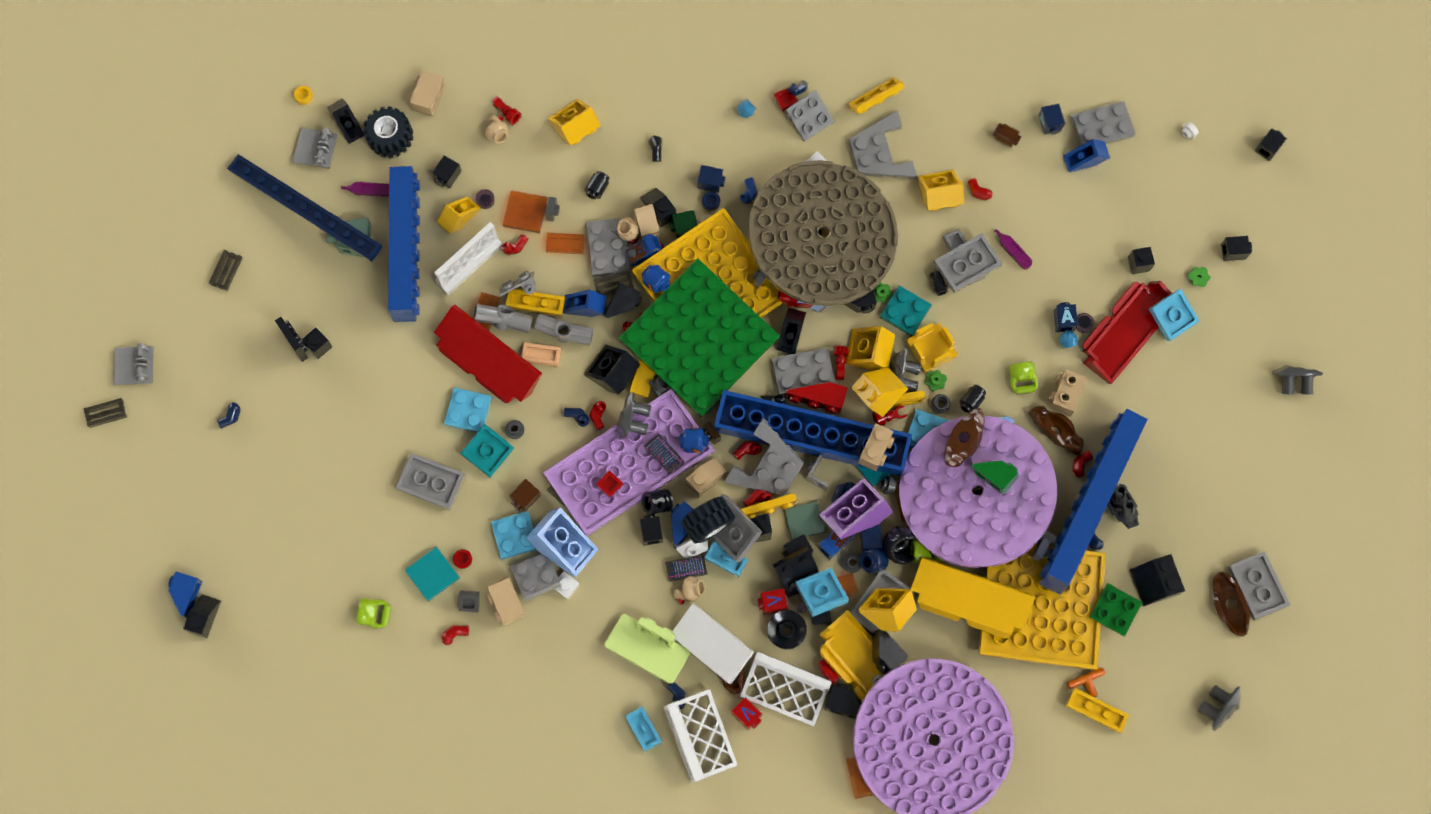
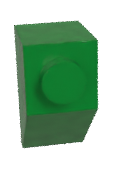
M1003 460L974 463L972 466V471L1002 495L1018 479L1017 468L1009 462L1006 464Z

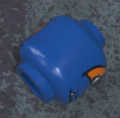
M650 265L643 271L642 283L652 292H664L670 286V274L661 266Z
M686 428L680 434V447L686 453H702L705 446L709 445V436L705 435L704 430L701 428Z

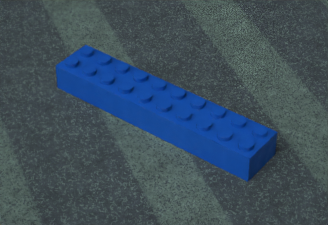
M723 390L714 425L718 433L770 445L753 435L760 421L764 418L768 425L779 434L778 436L793 451L818 457L821 454L823 455L822 458L867 468L858 463L875 425ZM892 430L894 431L892 437L895 440L891 449H886L884 455H887L883 466H878L877 471L901 476L904 472L912 434Z
M1126 409L1123 414L1119 413L1116 419L1113 420L1109 428L1110 432L1102 442L1103 447L1094 459L1095 464L1090 468L1086 476L1088 479L1081 486L1078 493L1080 495L1071 507L1072 512L1070 516H1067L1063 524L1064 529L1055 540L1056 545L1047 557L1048 562L1039 574V577H1041L1040 585L1059 595L1070 585L1148 420L1147 418Z

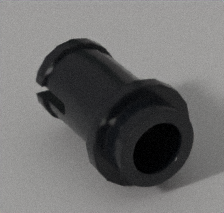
M937 270V278L934 272L930 273L929 276L935 288L933 290L937 296H941L948 292V285H945L941 273Z

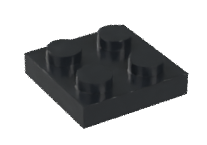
M282 317L274 320L300 360L303 362L308 359L305 353L308 349L288 320L284 322Z
M807 546L772 564L788 598L799 593L796 581L819 573L810 549Z

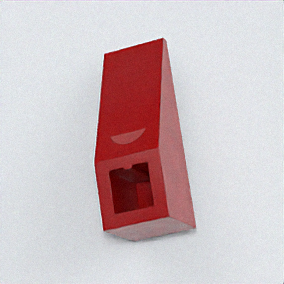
M827 382L787 390L786 398L792 403L799 404L802 402L810 408L818 409L819 407L826 409L825 411L830 414L841 413L848 387Z

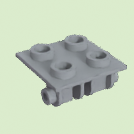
M816 90L786 109L788 113L786 114L787 119L793 121L804 141L834 122Z
M301 128L293 163L330 168L338 134L330 133L331 130L328 128H323L322 131Z
M525 271L518 276V280L514 282L509 280L504 283L500 290V297L520 285L526 294L534 293L536 285L533 279L534 271L530 273Z
M139 343L138 347L115 348L114 385L153 383L154 346H146L144 343Z

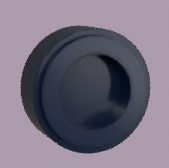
M715 192L705 193L702 197L703 208L707 211L717 210L720 206L719 195Z

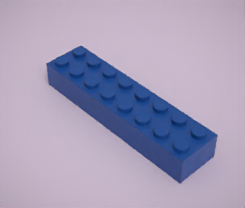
M412 166L389 167L388 311L394 322L417 321V315H420V306L417 304V297H420V287L417 286V279H420V269L417 268V261H420V251L417 249V244H420V233L417 230V226H420V215H418L417 211L420 208V197H418L417 191H420V180H418V175L414 173Z

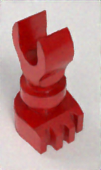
M498 96L492 100V105L506 116L505 119L510 125L514 126L522 118L521 113L517 109H512L509 105H506Z
M839 345L834 347V356L837 357L835 359L837 364L836 380H844L845 364L847 363L845 357L849 356V346Z
M905 406L895 407L893 411H888L884 417L872 411L874 423L884 426L886 421L890 422L894 418H905L907 414L902 416L898 414V410Z

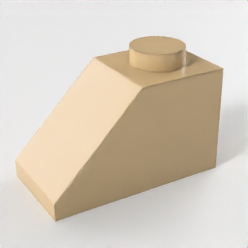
M653 204L634 209L641 241L648 234L659 238L660 231Z
M713 458L698 467L687 477L686 485L700 498L727 471Z

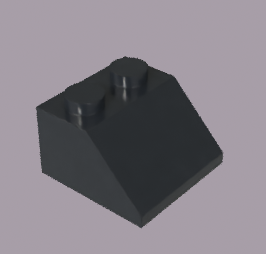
M605 345L584 375L605 390L619 395L641 364L627 351Z
M1171 554L1130 569L1141 602H1143V607L1185 592Z

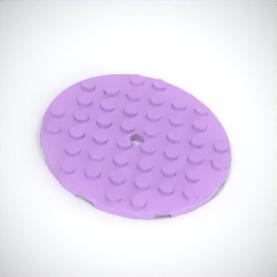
M985 416L982 439L975 453L968 457L959 467L946 465L944 463L946 442L953 428L964 418L960 417L932 429L910 452L906 460L904 472L900 478L899 497L901 509L909 529L913 531L914 537L938 558L954 565L970 568L1002 565L1017 559L1029 551L1049 527L1057 501V482L1054 468L1044 448L1030 433L1012 422L992 416ZM961 433L958 439L960 442L965 443L969 441L970 436L967 433ZM1002 460L1006 464L1009 462L1017 468L1018 479L1002 495L972 471L974 463ZM976 486H981L983 493L981 495H974L972 489Z
M920 659L905 663L881 677L862 701L855 720L853 733L854 754L857 766L872 793L887 807L899 814H970L986 804L995 795L1010 769L1014 752V735L1010 713L996 688L970 667L944 659ZM931 734H936L939 737L937 745L932 746L929 744Z

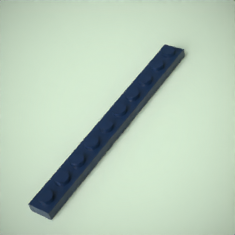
M237 154L227 168L239 178L372 262L383 246L241 155Z

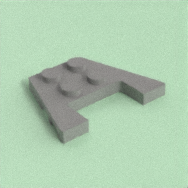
M898 111L849 139L856 169L865 176L917 178L913 161L897 165L893 164L885 137V132L902 129Z
M762 418L753 435L769 443L770 446L752 474H748L734 465L724 482L756 490H766L769 493L784 496L804 462L788 444L786 445L778 436L779 434L768 425V422Z

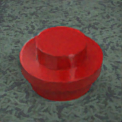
M460 549L453 555V563L459 569H466L472 564L473 558L468 550Z

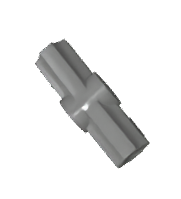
M477 304L473 319L477 322L493 324V326L501 330L511 328L529 333L533 317L515 312L507 305L492 307Z
M541 313L537 317L534 330L555 337L563 343L574 342L590 345L593 337V328L572 325L567 321H559ZM561 329H567L568 333L565 335L559 334V331Z

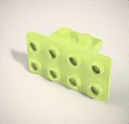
M623 614L606 640L605 648L668 684H673L689 658L690 651L675 642L676 636L673 635V631L666 627L661 628L657 626L654 620L641 617L637 621Z

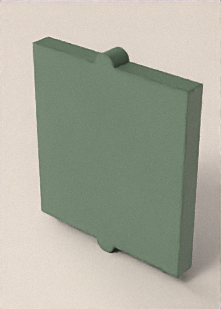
M817 501L785 510L786 526L789 527L792 540L803 534L805 537L825 532L822 518L819 515L820 509Z

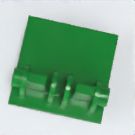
M1107 583L1089 618L1125 637L1143 602Z

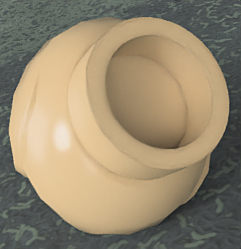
M491 116L489 119L490 125L485 131L486 138L497 144L504 143L508 138V128L503 122L504 118L502 116Z
M631 217L622 218L617 225L618 235L621 239L629 241L630 244L637 242L639 238L637 221Z
M693 576L686 577L683 580L682 589L674 591V599L680 604H684L685 599L691 602L697 600L699 596H703L705 593L704 582L697 580Z

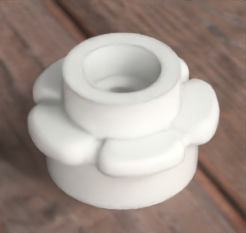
M1191 122L1182 125L1183 130L1181 132L1184 137L1195 139L1199 133L1197 127Z

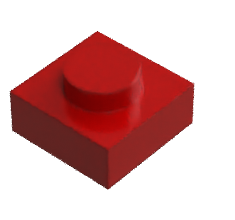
M788 88L774 94V98L782 112L798 102L796 96H793L788 91Z
M610 470L596 483V486L609 498L624 485Z

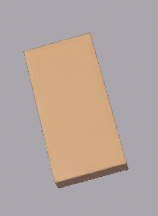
M524 342L521 357L531 364L559 367L562 349L561 347Z

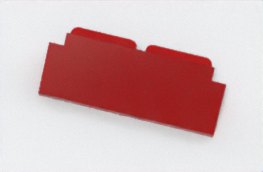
M1152 281L1148 286L1145 283L1133 282L1112 307V316L1104 317L1083 342L1082 347L1084 349L1082 352L1088 356L1083 364L1108 384H1112L1159 328L1149 308L1172 294L1162 281Z
M455 304L451 306L434 331V334L440 338L436 345L439 347V351L467 374H473L478 383L504 403H510L515 398L520 402L525 400L532 394L542 375L538 369Z

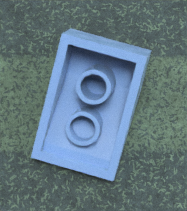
M561 508L549 511L526 537L538 552L573 577L579 574L599 550Z

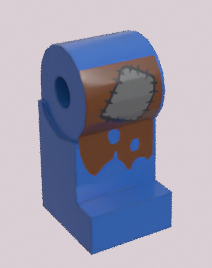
M648 234L643 237L642 241L625 251L631 266L643 263L663 249L657 236Z
M834 532L819 544L818 549L830 561L856 534L840 539Z

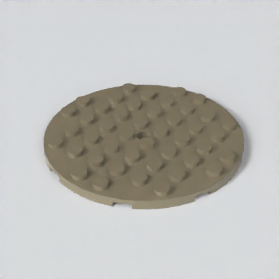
M822 160L806 161L791 165L780 173L775 174L766 182L752 205L748 221V238L752 255L764 276L781 292L798 301L819 306H836L855 301L878 286L894 261L898 244V230L891 205L886 201L880 192L881 190L873 181L849 166L844 167L831 161ZM825 229L828 232V236L824 238L818 233V230Z

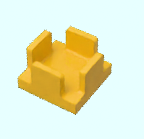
M930 323L918 329L914 336L906 339V343L915 359L921 364L923 373L958 356L954 349L955 341L947 327L942 328L940 323L936 325Z

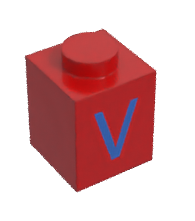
M784 588L761 592L760 598L757 599L759 610H763L764 615L788 609Z
M746 697L731 711V714L747 730L751 727L755 729L762 722L760 719L762 713Z

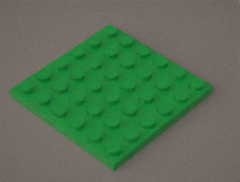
M697 258L619 337V340L702 418L722 397L723 390L728 391L780 338V335Z

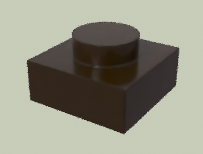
M710 421L703 425L705 435H708L709 441H712L715 445L721 441V436Z

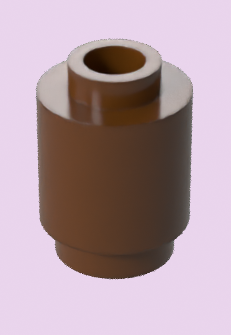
M999 123L993 133L997 141L1010 148L1013 145L1017 146L1022 137L1019 135L1020 131L1005 123Z

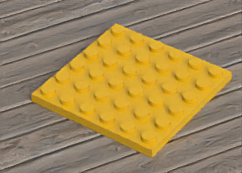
M724 208L632 269V273L653 302L664 292L654 293L642 283V273L648 266L659 265L670 274L669 283L671 286L698 258L761 318L784 303L778 301L779 289L767 278H765L759 289L752 285L755 281L752 277L759 267L752 255L749 241Z
M1034 544L1029 551L1015 560L994 567H986V579L1033 594L1036 597L1024 630L1014 627L1012 635H1009L1008 638H1002L981 630L979 655L1098 670L1101 624L1089 617L1103 592L1106 553L1085 551L1070 585L1060 595L1039 584L1041 580L1039 574L1042 568L1046 566L1048 560L1047 557H1043L1039 562L1032 559L1038 544Z

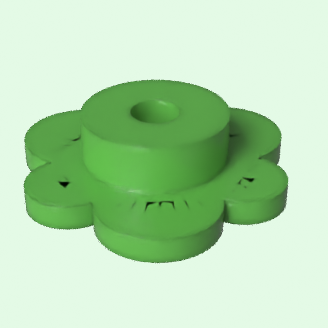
M1194 267L1188 274V278L1192 280L1194 286L1205 287L1210 279V275L1207 274L1208 270L1205 267L1200 269Z
M880 282L874 288L876 302L886 303L893 296V292L888 284L884 285Z
M939 370L935 372L929 371L926 374L925 384L930 387L931 391H937L944 388L947 377L941 374Z

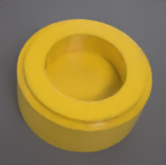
M299 86L294 91L295 101L300 105H307L313 99V93L307 86Z

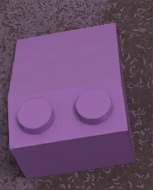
M863 478L819 515L836 535L843 539L878 525L893 511L886 500Z

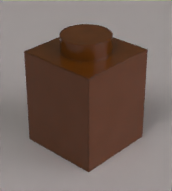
M525 479L510 494L511 504L518 511L522 509L526 512L541 496V493Z

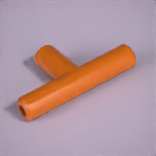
M1101 667L1098 670L1089 672L1067 682V686L1069 689H1073L1085 684L1089 695L1095 697L1098 693L1092 680L1105 675V670Z

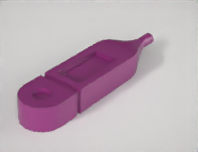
M355 182L349 186H341V189L348 190L355 195L389 197V184Z
M996 229L995 232L1003 249L1022 269H1029L1032 265V259L1011 236L1002 234Z

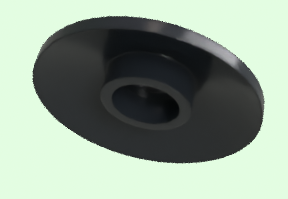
M782 610L771 617L767 632L769 639L775 646L788 650L798 647L804 641L807 634V626L803 617L797 612ZM787 627L790 629L791 632L789 634H785L783 632V629Z

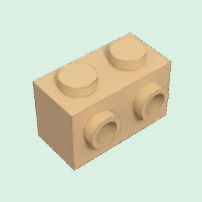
M422 70L421 75L416 78V88L409 96L412 110L430 116L434 115L446 85L443 76Z
M1067 369L1063 374L1059 373L1055 382L1058 387L1056 391L1053 390L1048 400L1051 402L1049 408L1071 416L1075 411L1087 377Z
M875 423L858 464L877 471L879 465L883 466L887 457L884 453L887 448L891 449L895 440L892 437L894 431Z
M510 578L487 587L489 593L486 595L490 604L494 603L497 610L494 611L498 622L502 621L505 626L526 617Z

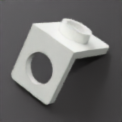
M689 540L677 545L676 550L685 559H689L707 551L708 540L696 544Z

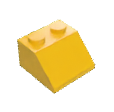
M579 99L548 118L562 139L569 145L579 143L583 137L593 134L601 126L593 109Z
M954 169L918 176L923 203L928 211H938L945 207L955 208L964 204L963 183Z
M882 326L853 328L846 365L872 371L889 367L895 334Z
M888 367L864 373L851 387L870 409L882 417L908 390V387Z
M876 588L859 608V613L883 631L899 632L917 608L911 589Z

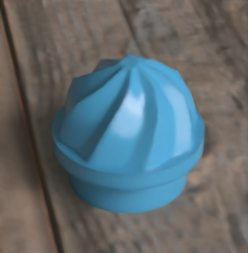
M745 99L738 105V114L743 118H748L754 115L753 112L756 110V107L748 99Z
M1069 330L1064 331L1060 335L1059 342L1062 344V348L1077 346V335Z

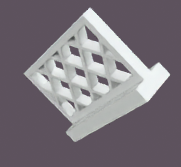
M491 222L434 272L436 276L435 283L447 295L451 294L502 247L503 243L498 239L495 226Z
M757 652L740 697H746L752 702L814 726L831 681ZM756 665L764 667L768 675L757 680L754 674ZM768 669L774 671V673L770 674ZM778 673L782 674L786 683L775 687L771 676ZM753 676L755 681L750 683ZM787 677L792 678L794 680L788 682ZM769 678L773 689L763 693L758 682ZM795 681L802 682L805 690L794 695L790 683ZM757 684L760 691L759 695L752 697L745 694L748 686ZM805 684H807V685H809V686H812V687L809 688V689H807L806 686H805ZM788 685L792 696L781 700L777 689ZM815 688L823 691L821 699L812 702L808 691ZM775 691L779 702L771 705L766 702L764 695ZM806 693L810 704L800 708L795 697ZM762 696L763 701L756 698ZM793 698L797 709L791 712L786 711L782 702ZM819 702L817 709H815L814 704ZM780 704L781 707H782V709L779 708V707H776L775 705ZM811 705L815 712L812 721L804 718L801 712L802 709ZM799 711L801 716H798L794 713Z
M710 689L663 707L691 783L738 765ZM704 695L707 696L709 701L707 709L696 705L699 698ZM686 703L692 706L689 715L681 714L678 705ZM695 708L705 712L701 723L691 718ZM707 714L715 717L716 723L714 728L703 724ZM689 721L699 725L695 736L687 731L686 727ZM702 727L712 731L708 742L698 737ZM714 733L722 736L723 742L721 747L711 744ZM696 740L706 744L702 755L694 750L693 746ZM709 746L719 750L715 761L705 757ZM722 752L729 755L730 764L724 766L718 763ZM703 759L713 763L710 772L703 774L701 769Z

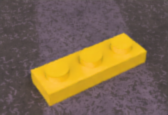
M893 77L849 102L848 105L857 114L865 113L872 106L881 104L886 98L897 95L900 90L904 89L903 82Z
M513 289L508 292L506 305L516 310L562 317L565 297L538 292L526 294L524 290Z
M795 493L745 507L741 510L749 519H752L761 513H769V515L775 513V509L781 507L782 510L794 507L793 504L796 503L797 499Z
M1073 688L1066 707L1118 733H1122L1129 714L1077 688Z

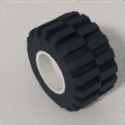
M390 106L387 109L380 107L379 111L375 109L373 115L369 114L367 116L368 121L365 120V127L363 128L364 136L370 148L375 154H380L384 158L386 155L389 158H393V155L398 157L402 151L405 153L407 151L406 147H410V141H413V129L406 115L400 112L398 108L393 110Z
M721 496L715 497L695 508L684 517L681 524L693 543L696 544L710 539L727 528L734 521L735 515Z

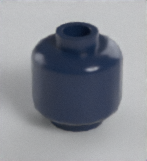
M883 548L866 549L860 555V565L869 574L881 572L888 566L889 558L886 556Z

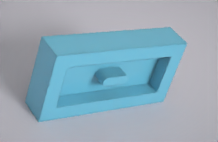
M715 541L704 558L738 578L748 562V559L745 557L740 562H735Z
M643 706L625 716L644 752L662 743Z

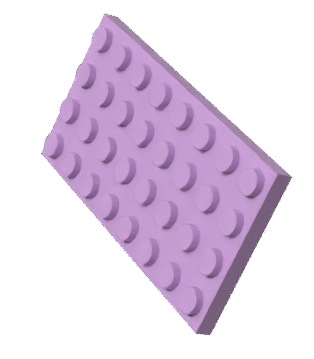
M672 389L647 404L651 405V412L648 417L633 413V421L648 423L646 435L629 432V436L620 440L617 425H615L543 472L586 536H589L642 501L644 492L660 489L715 452L710 442L708 446H705L702 453H686L680 447V434L686 428L699 427ZM660 438H662V439H661L662 442H661L660 444L657 443V444L653 447V445H654ZM667 455V459L662 463L661 459ZM675 458H676V460H677L678 463H679V465L676 464V462H675V460H674L673 464H672V463L670 464V465L672 466V468H671L670 466H667V465H668L671 461H673V459H675ZM609 470L624 483L611 498L596 486V483Z

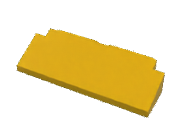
M922 557L911 587V591L919 593L917 602H919L921 609L954 621H959L961 618L967 619L969 626L1002 638H1008L1009 635H1012L1014 627L1022 630L1025 629L1036 597L1033 594L926 557Z
M846 610L820 633V636L826 641L819 647L820 654L846 684L851 683L854 687V694L862 702L873 687V677L885 674L878 671L876 664L873 662L872 637L855 617Z

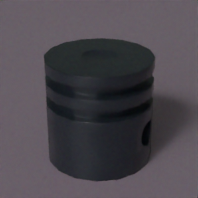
M668 489L644 492L642 495L644 512L647 515L670 512L673 508L671 492Z

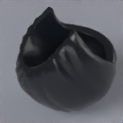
M895 526L886 533L883 538V550L892 562L905 565L916 560V558L911 556L909 543L913 540V531L906 527Z

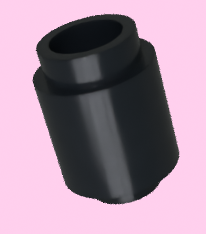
M601 171L593 174L584 189L586 195L593 200H596V198L600 199L609 185V176Z
M976 384L973 387H969L959 401L960 408L966 413H970L978 408L985 399L986 391Z

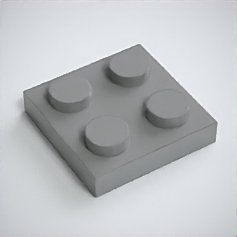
M541 553L510 567L525 602L561 586L551 561Z

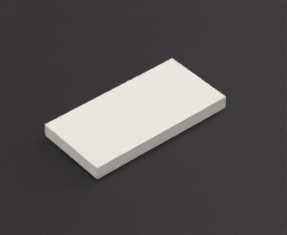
M692 603L673 630L676 641L729 684H732L754 653L752 649L694 603Z

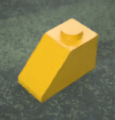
M467 196L447 204L437 222L444 230L451 234L462 229L481 208Z

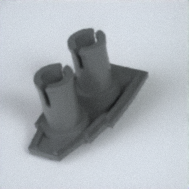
M905 348L894 356L890 362V369L908 387L907 391L916 392L918 381L903 378L905 372L918 375L921 370V364L906 360L907 349Z
M1289 365L1272 371L1273 374L1283 377L1282 394H1294V377L1300 376L1302 377L1301 394L1312 395L1314 394V377L1323 375L1322 372L1315 369H1304Z
M634 392L628 394L625 399L624 408L616 424L620 440L629 436V432L646 435L648 430V423L632 420L633 413L648 417L651 412V405L635 402Z
M1119 484V487L1116 485L1108 502V508L1112 516H1115L1119 522H1122L1127 529L1139 526L1137 517L1139 513L1136 508L1138 507L1125 485Z
M1217 685L1212 688L1209 696L1224 704L1220 710L1207 703V701H1203L1198 711L1213 719V731L1220 728L1239 709V686L1231 694Z

